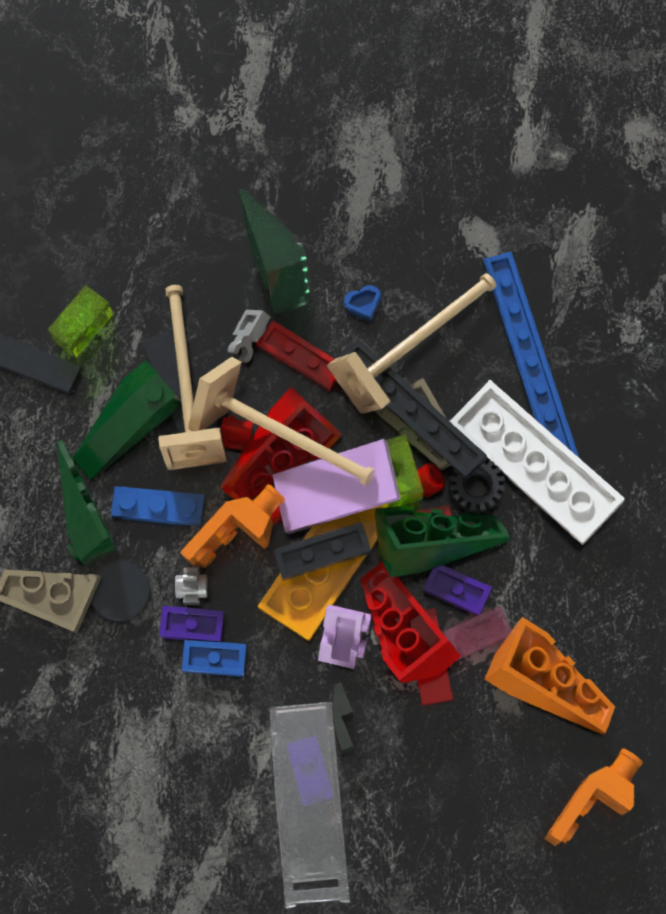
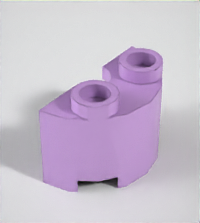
M328 605L325 612L324 632L318 661L354 669L357 658H364L367 640H363L362 637L363 632L368 633L372 615Z

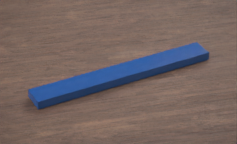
M512 251L483 259L486 273L496 282V288L492 292L532 416L579 458Z

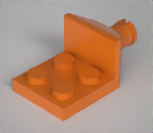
M267 484L265 489L252 501L248 497L226 501L180 553L192 567H198V569L201 567L206 568L215 559L216 554L214 552L222 544L227 545L235 537L237 534L235 529L237 527L241 528L265 550L269 546L273 526L270 517L279 505L283 504L285 498L275 488Z
M622 748L619 756L610 767L606 766L590 774L582 781L544 839L554 846L561 841L564 843L569 841L579 827L575 820L579 815L583 817L587 814L597 799L621 816L629 812L634 806V784L631 781L638 768L643 764V761L630 751Z

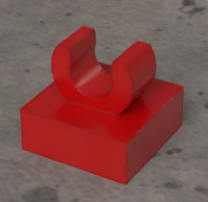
M231 415L229 418L224 417L221 425L224 447L243 451L253 437V422L247 419L246 421L235 419L236 415Z

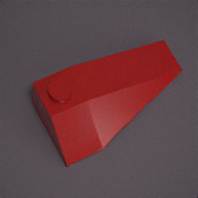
M293 387L278 400L266 415L328 449L342 435L329 420ZM259 426L220 485V488L234 500L245 497L251 500L258 496L267 484L273 486V474L301 466L311 459L315 461L319 457Z
M382 561L360 579L368 609L371 611L375 624L374 630L382 648L383 660L401 683L438 676L461 657V654L397 576L390 577Z

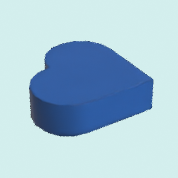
M367 285L360 291L347 293L344 298L345 310L353 316L372 322L381 302L380 290L373 285Z

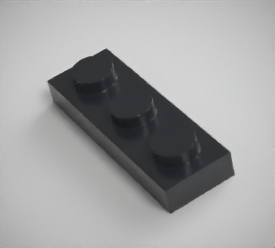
M360 522L274 549V554L282 579L285 581L371 554V549L363 524Z

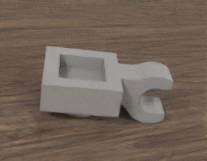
M245 310L233 332L236 338L229 345L228 353L237 355L241 348L242 353L238 360L246 363L249 362L253 355L251 344L252 342H258L259 338L263 336L266 331V325L271 317L261 310Z

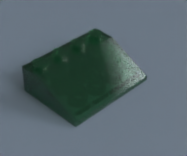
M245 189L239 190L247 238L274 315L307 305L306 294L311 292L308 285V267L305 261L307 257L302 242L296 244L293 233L248 191Z

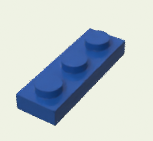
M115 486L111 517L202 527L205 495Z

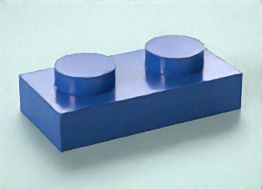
M185 640L182 672L244 677L247 645Z

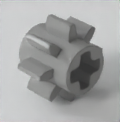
M198 567L184 568V575H176L175 577L176 598H183L185 606L200 605V598L208 597L207 575H200Z

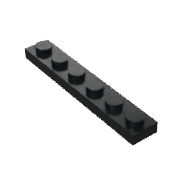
M359 339L340 356L356 352L367 368L380 359ZM390 367L374 378L391 401L386 407L466 480L488 459L487 455Z

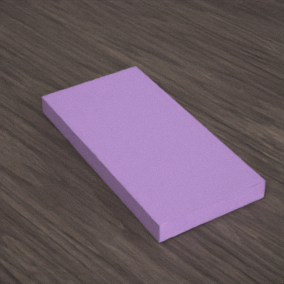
M382 439L338 453L364 468L371 467L375 469L374 477L367 486L361 484L359 478L323 459L273 474L275 489L285 498L283 504L279 505L285 533L291 534L400 500L387 441Z

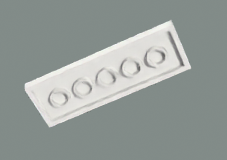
M491 380L450 421L487 455L488 461H493L496 468L499 467L508 479L582 545L625 501L623 496Z

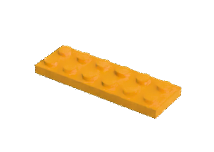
M397 481L400 500L313 526L303 540L362 522L370 549H372L378 540L375 509L401 506L409 495L410 489ZM367 555L283 581L280 573L259 603L258 609L302 638L310 641L324 621L327 606H334Z

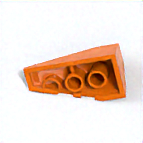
M522 617L495 653L485 680L515 698L597 733L605 734L615 706L590 679H585L573 666L575 662L569 655L565 657L554 645L556 641L549 633Z

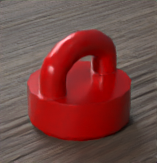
M427 463L414 474L413 482L415 488L423 497H430L445 486L444 475L434 464Z

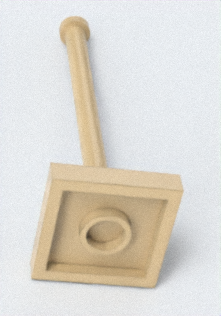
M487 273L481 276L480 282L369 368L364 365L356 352L336 358L326 365L360 414L382 409L391 402L374 378L483 293L495 289V280Z
M171 285L165 291L166 296L170 300L185 433L159 436L160 450L168 471L227 462L220 428L199 431L188 429L194 401L181 302L183 287Z
M231 357L199 379L188 425L189 430H204L231 410L359 478L360 483L365 486L369 485L373 479L375 469L371 467L364 468L234 399L233 395L241 361Z

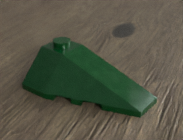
M145 360L122 379L72 457L73 460L92 481L181 407L182 402Z
M63 440L57 442L65 518L67 534L72 542L67 547L74 561L80 559L86 567L118 550Z
M412 506L375 509L379 554L390 577L419 574L509 541L510 538L498 516L464 512L459 517L442 515V510L432 509L431 513L414 512V507Z

